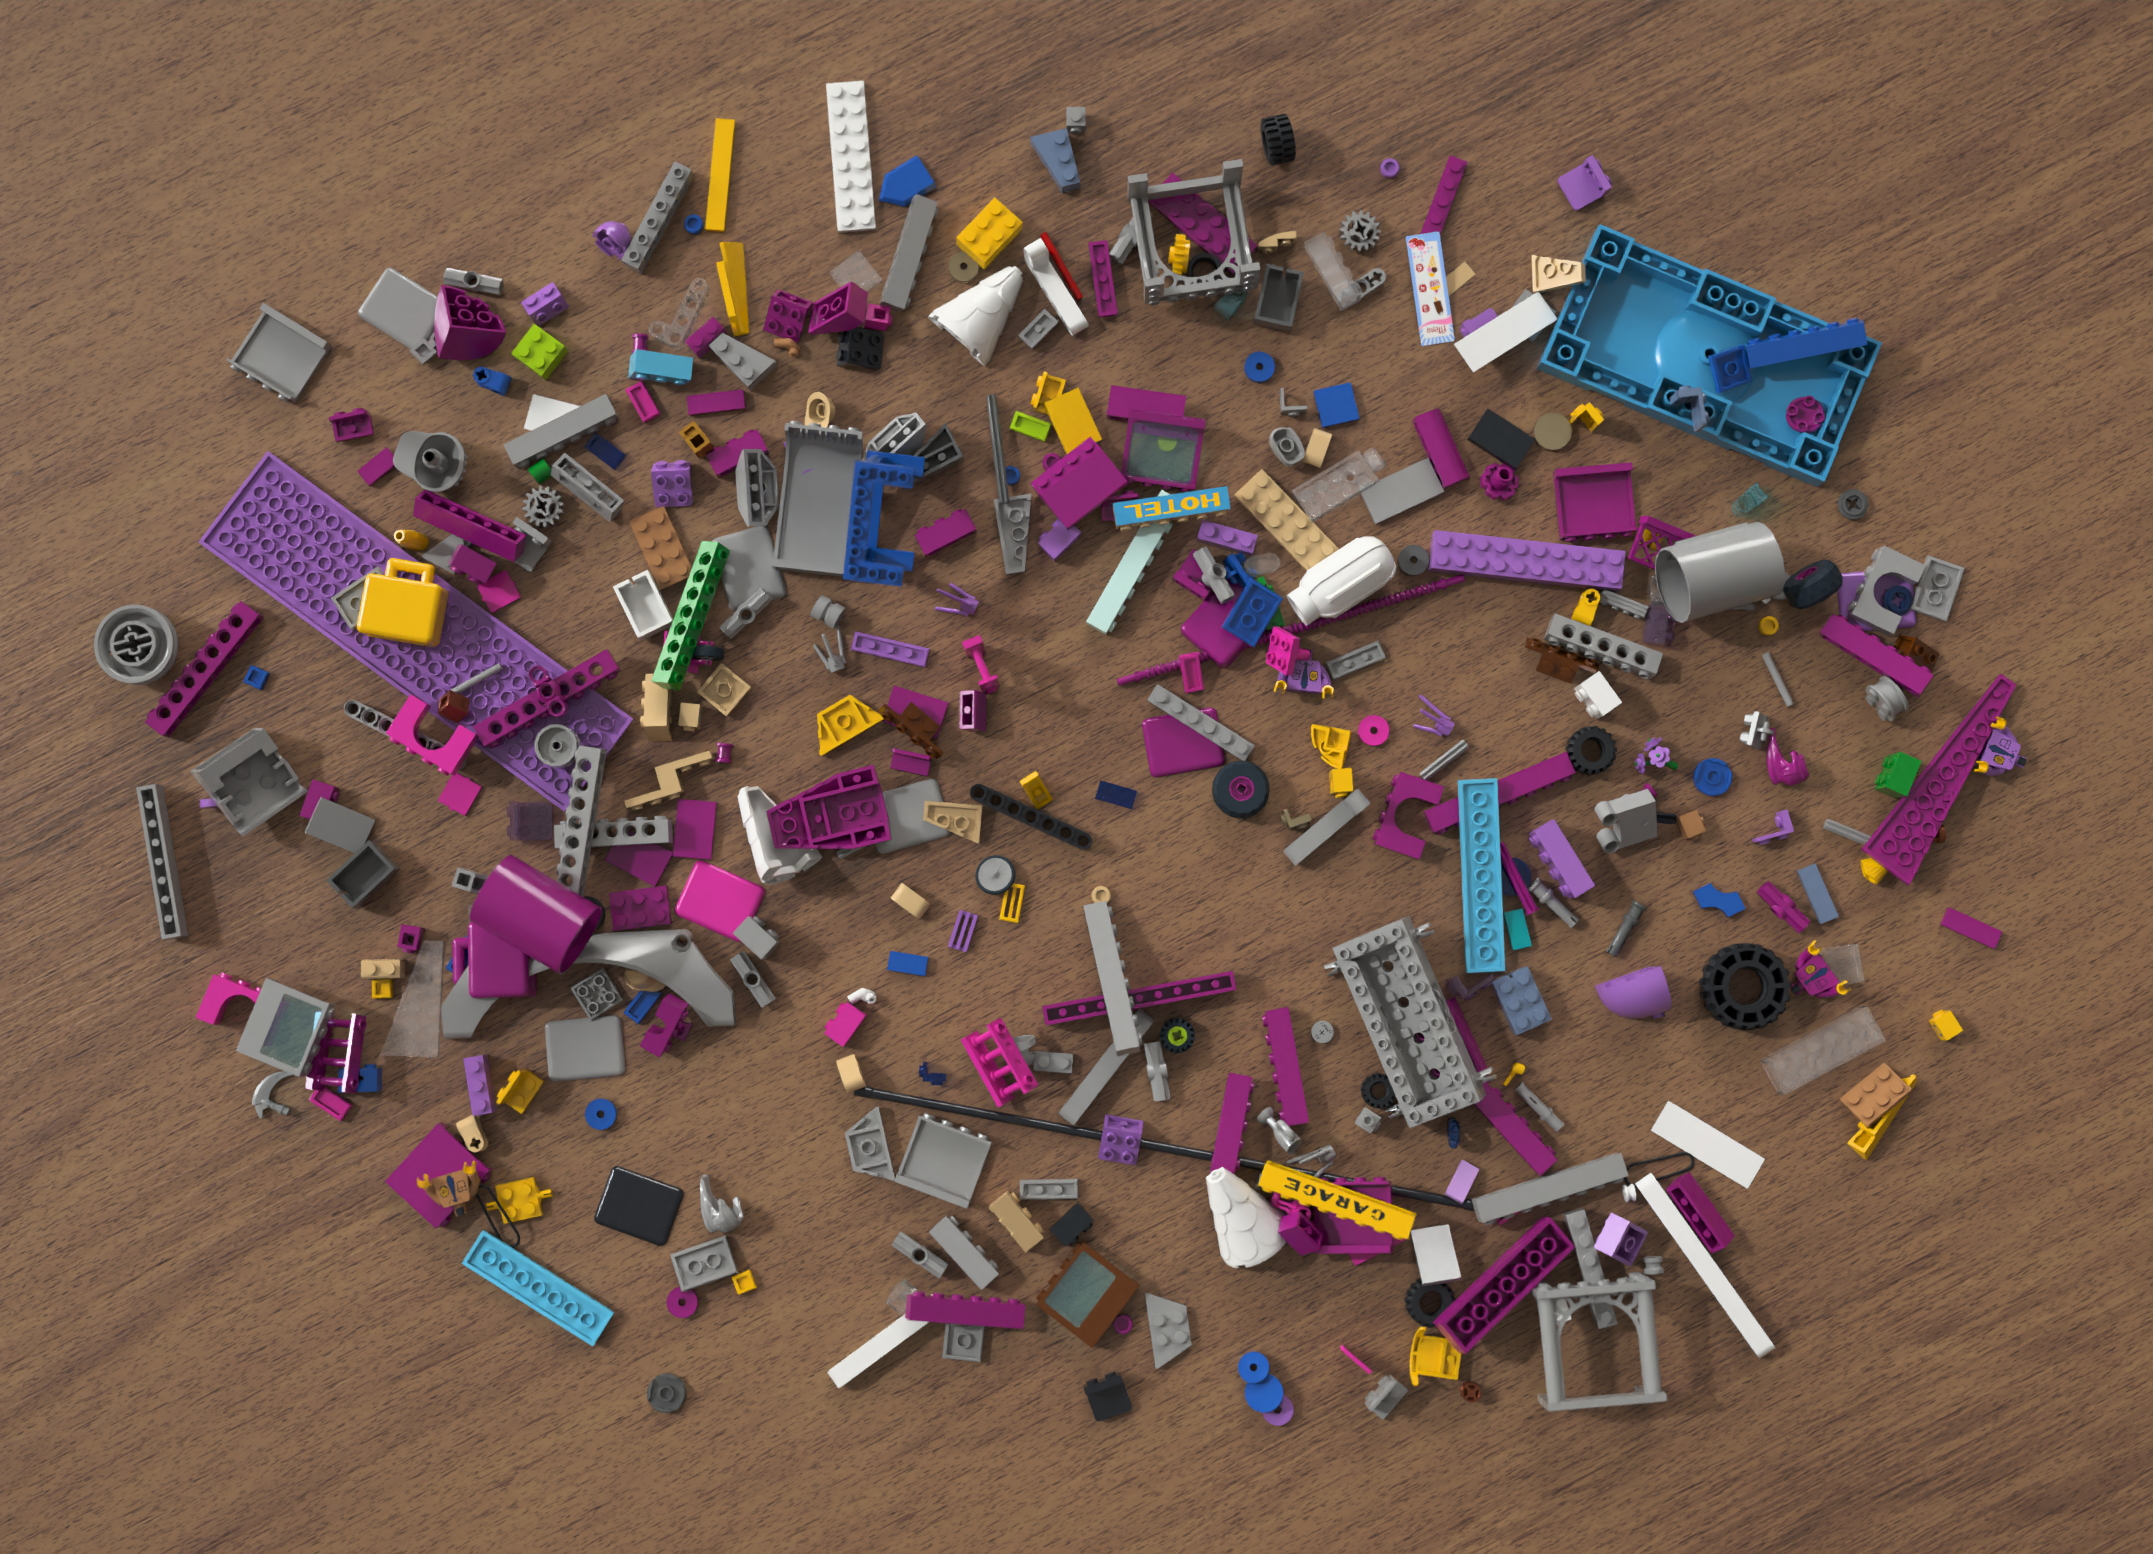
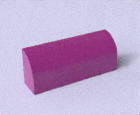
M1111 385L1106 419L1128 422L1130 408L1184 416L1186 396Z
M1440 408L1414 417L1412 420L1413 425L1443 490L1470 479Z

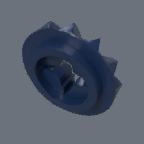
M1892 586L1886 590L1883 596V606L1885 609L1899 616L1906 614L1912 607V594L1904 586ZM1895 596H1897L1898 598H1904L1902 601L1899 602V606L1897 604L1891 603L1893 600L1896 599Z
M1452 1117L1447 1121V1136L1449 1146L1457 1148L1458 1144H1460V1127L1455 1117Z

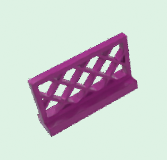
M1641 516L1638 522L1640 527L1627 559L1655 570L1651 557L1657 555L1661 550L1658 539L1666 537L1669 546L1675 544L1672 540L1678 542L1696 537V535L1651 516ZM1645 529L1649 530L1653 539L1646 542L1642 536ZM1654 541L1658 551L1649 554L1646 545ZM1643 547L1646 557L1641 559L1634 557L1637 549Z

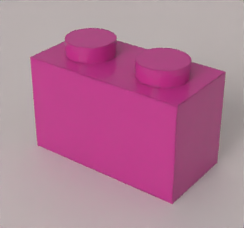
M846 1002V1004L841 1003L836 1010L838 1014L834 1020L830 1019L824 1027L826 1029L824 1034L842 1047H845L867 1016L850 1002Z

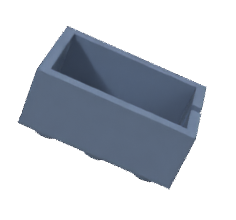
M1523 966L1508 973L1509 975H1503L1489 982L1513 1035H1519L1552 1020L1528 966Z

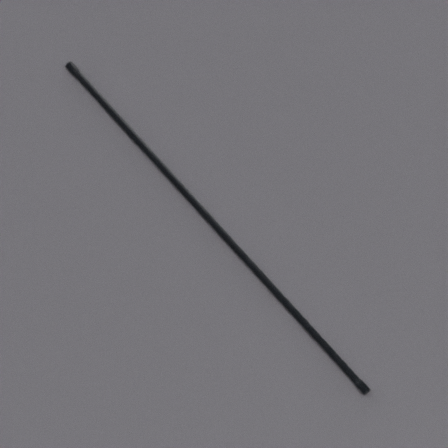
M870 1086L855 1090L853 1094L854 1096L876 1098L1100 1141L1103 1131L880 1090ZM1142 1138L1139 1147L1212 1161L1213 1156L1212 1151ZM1237 1156L1240 1159L1239 1167L1263 1171L1265 1161ZM1286 1166L1311 1176H1314L1318 1172L1308 1169ZM1324 1172L1318 1177L1328 1178V1182H1335V1178H1347V1181H1355V1178ZM1392 1185V1195L1458 1207L1475 1212L1472 1200L1468 1198L1461 1204L1446 1195Z

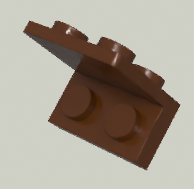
M1899 635L1894 646L1898 650V654L1903 657L1905 655L1909 656L1915 661L1914 664L1919 667L1925 666L1931 671L1939 657L1937 651L1916 637Z

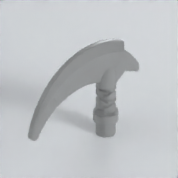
M286 1071L276 1072L267 1076L259 1083L252 1098V1106L255 1105L259 1118H263L264 1110L267 1108L275 1110L281 1115H289L291 1109L270 1100V1093L280 1080L293 1074Z

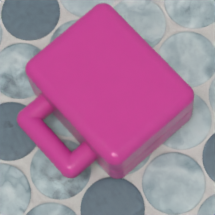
M699 860L693 866L676 904L675 913L686 920L734 941L742 942L733 932L748 916L754 917L765 895V889L749 880Z

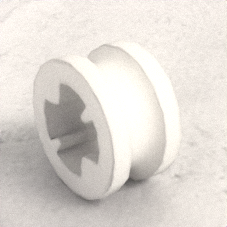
M1630 1184L1628 1187L1623 1185L1622 1191L1625 1202H1629V1200L1636 1201L1634 1185Z

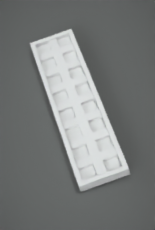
M864 81L826 84L838 233L876 230Z

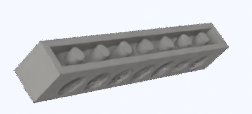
M579 745L575 751L576 766L572 770L571 775L573 785L569 789L568 794L570 803L565 812L567 822L562 831L564 841L559 850L561 860L557 865L556 874L558 875L557 882L583 897L607 749ZM587 761L591 763V769L589 771H586L585 764ZM584 780H586L588 783V788L586 790H583L582 788V782ZM581 799L585 802V807L583 809H580L579 807V801ZM578 818L582 821V826L579 829L576 827V820ZM575 837L579 840L577 848L573 846V839ZM571 857H574L576 860L574 867L570 865ZM568 876H571L573 879L571 886L567 884Z

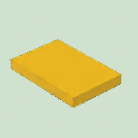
M1079 388L1043 403L1066 454L1070 453L1089 437L1095 442L1102 440Z

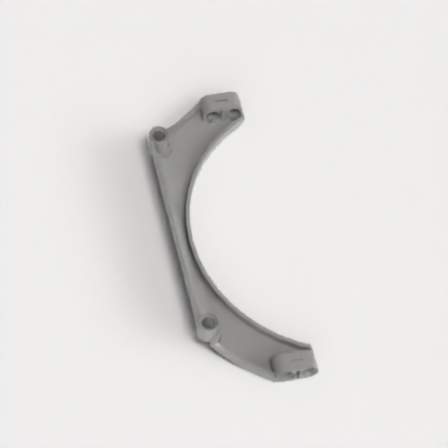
M687 929L593 933L587 945L573 963H604L636 970L667 985L679 994L697 1012L708 1027L735 1026L734 992L710 966L696 944L692 942L693 935ZM683 936L688 942L681 943L678 938ZM530 957L529 976L549 969V967ZM468 967L442 1004L441 1014L445 1039L472 1038L482 1016L498 999H475L469 995Z

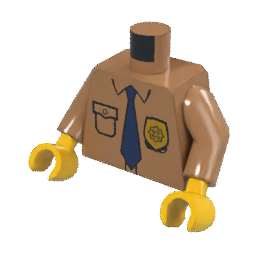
M472 1161V1167H469L467 1162H465L463 1170L430 1179L431 1182H429L428 1174H424L425 1181H421L417 1177V1186L423 1188L438 1205H442L444 1208L454 1206L456 1217L467 1214L465 1202L474 1199L480 1184V1178L475 1169L476 1161Z

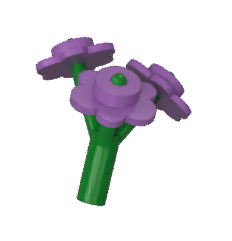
M1653 737L1645 743L1646 747L1643 751H1648L1651 748L1654 749L1649 752L1650 761H1644L1643 753L1638 754V758L1635 759V768L1640 774H1645V765H1656L1658 768L1666 766L1672 770L1678 768V764L1670 760V750L1666 747L1656 746L1663 739L1662 737L1657 739Z

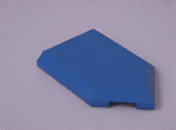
M916 155L884 176L879 201L906 207L911 204L912 198L916 194L923 196L937 186Z

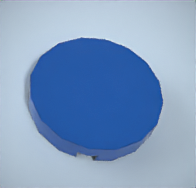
M1710 758L1703 760L1696 766L1693 772L1694 785L1699 792L1706 796L1721 795L1729 789L1732 783V772L1726 762L1720 759Z
M1269 1374L1266 1380L1259 1384L1247 1383L1245 1399L1248 1405L1255 1411L1271 1413L1282 1404L1284 1389L1281 1382L1275 1376Z

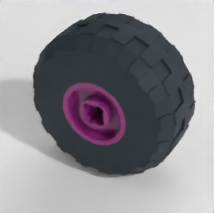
M1824 559L1814 562L1793 574L1786 580L1783 592L1792 607L1799 610L1807 609L1834 595L1842 587L1843 576L1834 562Z
M1234 761L1225 765L1216 774L1212 784V795L1216 805L1223 813L1234 818H1248L1257 814L1263 809L1269 798L1270 786L1267 776L1261 768L1248 761Z

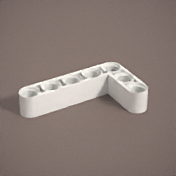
M1039 238L1024 248L1025 262L1069 333L1074 336L1089 327L1082 312L1050 263L1049 251L1042 239Z

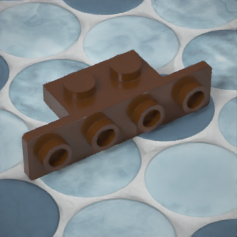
M1527 638L1525 641V648L1542 654L1536 667L1538 672L1572 684L1579 668L1593 673H1597L1599 670V664L1594 659L1582 658L1577 653L1566 652L1558 646L1544 644L1537 638Z
M910 702L900 715L886 704L880 707L878 711L881 713V716L886 721H891L896 725V729L899 732L908 735L915 745L921 746L928 756L938 759L943 755L944 752L930 741L940 728V725L915 704Z

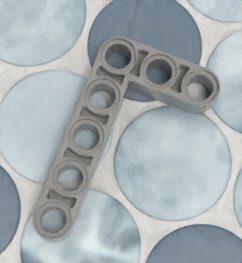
M1356 789L1283 850V852L1296 866L1350 819L1371 804L1370 801L1359 789Z

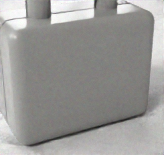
M387 268L360 307L358 315L366 322L411 349L423 338L428 341L433 334L438 296L397 270Z
M756 526L715 538L712 541L719 542L730 550L721 575V581L728 606L731 610L736 611L737 607L741 603L746 602L760 587L773 600L786 595V587L781 570L772 568L775 548L767 526Z
M928 779L883 792L890 821L892 840L876 843L879 853L886 854L950 835V831L923 820L924 800L943 802L937 780Z
M599 1016L592 1021L589 1018L549 1021L546 1023L545 1038L548 1075L551 1081L580 1080L624 1074L625 1057L622 1021L619 1016Z

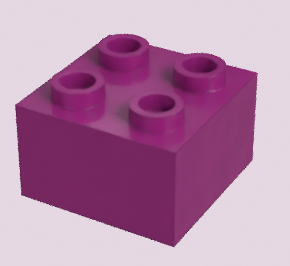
M458 544L448 565L451 566L450 570L459 575L465 573L469 575L468 580L480 584V582H487L496 563L470 548Z

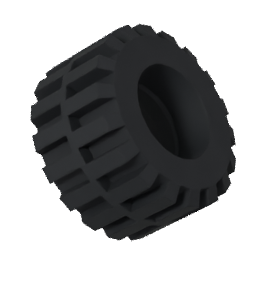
M1284 113L1262 118L1260 125L1261 138L1269 164L1273 166L1294 161L1296 156L1295 139L1291 122L1287 115Z
M1587 726L1572 734L1571 738L1567 741L1568 745L1565 746V750H1567L1575 771H1579L1583 775H1594L1604 772L1608 767H1611L1613 760L1616 759L1615 752H1617V747L1614 746L1616 741L1615 739L1612 740L1611 733H1606V729H1600L1599 726ZM1586 740H1593L1600 746L1601 755L1595 762L1586 760L1581 753L1582 743Z
M1418 1278L1415 1283L1412 1282L1410 1284V1289L1406 1291L1405 1307L1410 1317L1416 1323L1423 1327L1433 1328L1435 1326L1433 1321L1456 1298L1454 1297L1453 1290L1446 1283L1423 1287L1421 1279ZM1428 1291H1435L1441 1297L1440 1307L1432 1313H1425L1419 1306L1421 1296Z

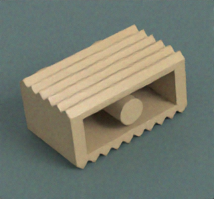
M363 959L361 961V979L405 978L406 976L404 959Z

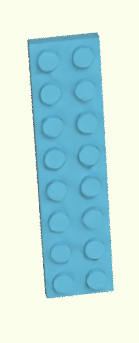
M482 1230L462 1262L464 1266L591 1346L595 1345L615 1313L486 1230Z

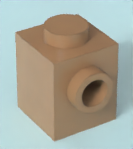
M1697 810L1676 818L1684 839L1690 838L1691 841L1702 837L1700 833L1706 831L1704 828L1706 827L1705 820L1702 816H1699Z

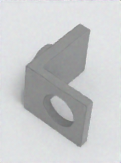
M1284 388L1280 389V414L1296 417L1299 416V413L1307 412V406H1284Z

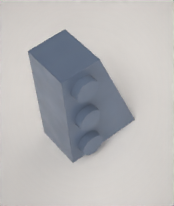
M1067 128L1030 137V145L1040 157L1041 162L1049 171L1050 176L1061 193L1080 189V179Z

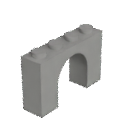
M1882 546L1872 554L1871 559L1873 562L1864 571L1863 576L1865 579L1856 588L1855 593L1857 596L1848 605L1847 610L1849 613L1847 617L1886 636H1890L1895 633L1902 617L1881 607L1875 600L1873 590L1877 579L1883 575H1890L1910 585H1914L1919 582L1926 565L1889 547Z

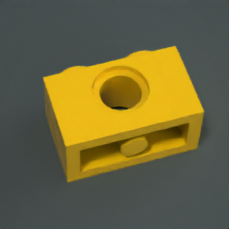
M1352 768L1332 769L1329 771L1330 795H1335V798H1344L1353 792Z

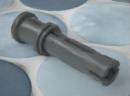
M1634 900L1631 902L1632 906L1628 913L1624 914V921L1606 950L1607 953L1616 958L1634 926L1639 924L1641 915L1644 911H1647L1645 906Z

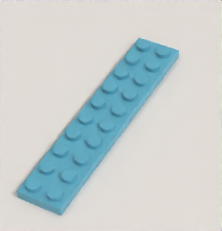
M1497 778L1458 780L1466 973L1505 971Z

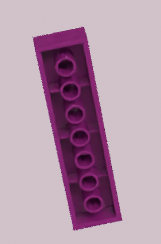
M1541 1217L1433 1321V1324L1457 1352L1466 1354L1562 1261L1575 1246L1550 1217Z

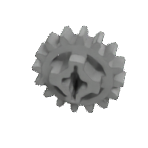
M1360 210L1359 214L1356 215L1353 211L1351 217L1346 215V222H1341V226L1344 228L1339 230V233L1343 234L1340 240H1346L1344 246L1350 245V251L1357 248V252L1360 253L1361 248H1363L1367 252L1368 246L1373 248L1375 246L1374 242H1378L1379 237L1376 235H1380L1381 230L1376 228L1379 227L1380 223H1374L1376 217L1370 218V212L1363 215L1362 210ZM1352 223L1353 228L1347 231L1348 226ZM1357 228H1358L1360 231H1363V234H1361L1360 232H1356V231H1357ZM1372 232V237L1367 240V234Z
M539 486V491L533 488V494L527 493L528 500H523L526 507H523L522 510L528 512L524 515L525 518H531L529 522L531 524L536 522V526L539 528L541 524L548 528V523L554 526L555 519L561 520L558 515L564 514L561 507H564L565 504L559 502L563 499L562 496H556L558 492L556 490L551 492V488L548 486L545 490L542 486ZM541 495L551 496V498L549 497L546 499L543 498ZM541 502L545 504L546 512L541 509ZM542 515V516H544L546 519H539V518H536V516L538 517V516Z

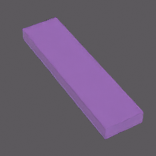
M856 631L851 651L924 668L926 667L930 651L929 648Z

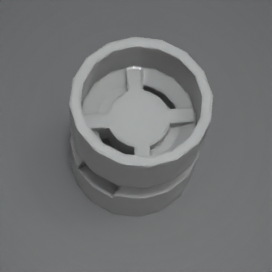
M821 595L815 603L810 616L818 621L824 620V624L834 630L842 619L846 608L838 603L832 604L831 599Z

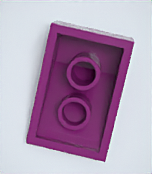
M851 281L814 302L808 333L816 335L849 331L862 325L865 320L868 292Z

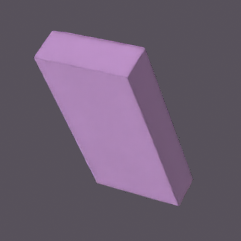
M1461 1160L1445 1195L1462 1204L1479 1169Z

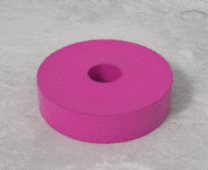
M1370 715L1364 718L1358 726L1360 740L1369 746L1382 744L1389 735V726L1386 720L1377 715ZM1372 727L1377 729L1376 734L1370 732Z

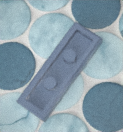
M1816 863L1797 870L1796 872L1819 924L1839 917Z

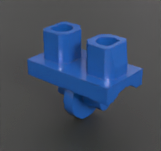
M1232 553L1222 561L1226 570L1225 579L1226 581L1230 579L1233 585L1238 583L1242 588H1245L1249 579H1253L1256 576L1252 568L1244 570L1241 566L1246 562L1243 553L1236 555Z

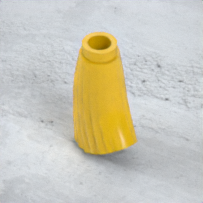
M398 530L394 534L395 540L405 549L423 551L429 543L426 535L416 531Z
M1871 858L1860 861L1863 876L1873 884L1877 885L1888 872Z

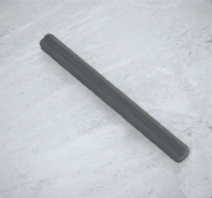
M993 394L988 395L986 398L999 503L1004 505L1010 501L997 396Z

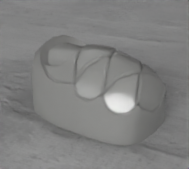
M1281 427L1270 433V447L1286 467L1296 465L1305 457L1303 445L1292 428Z

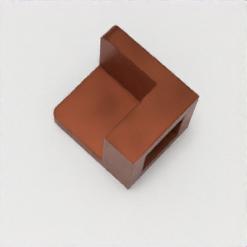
M449 690L439 699L438 714L458 723L469 712V699L452 690Z

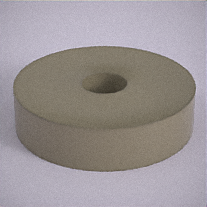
M965 251L958 252L951 257L949 273L954 280L960 283H968L978 275L979 264ZM963 264L967 265L965 270H962L960 267Z

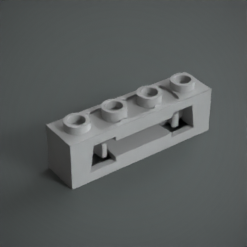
M566 453L552 465L551 476L608 522H611L622 511L624 500Z

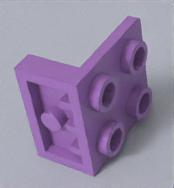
M1105 1114L1098 1159L1136 1165L1143 1121Z

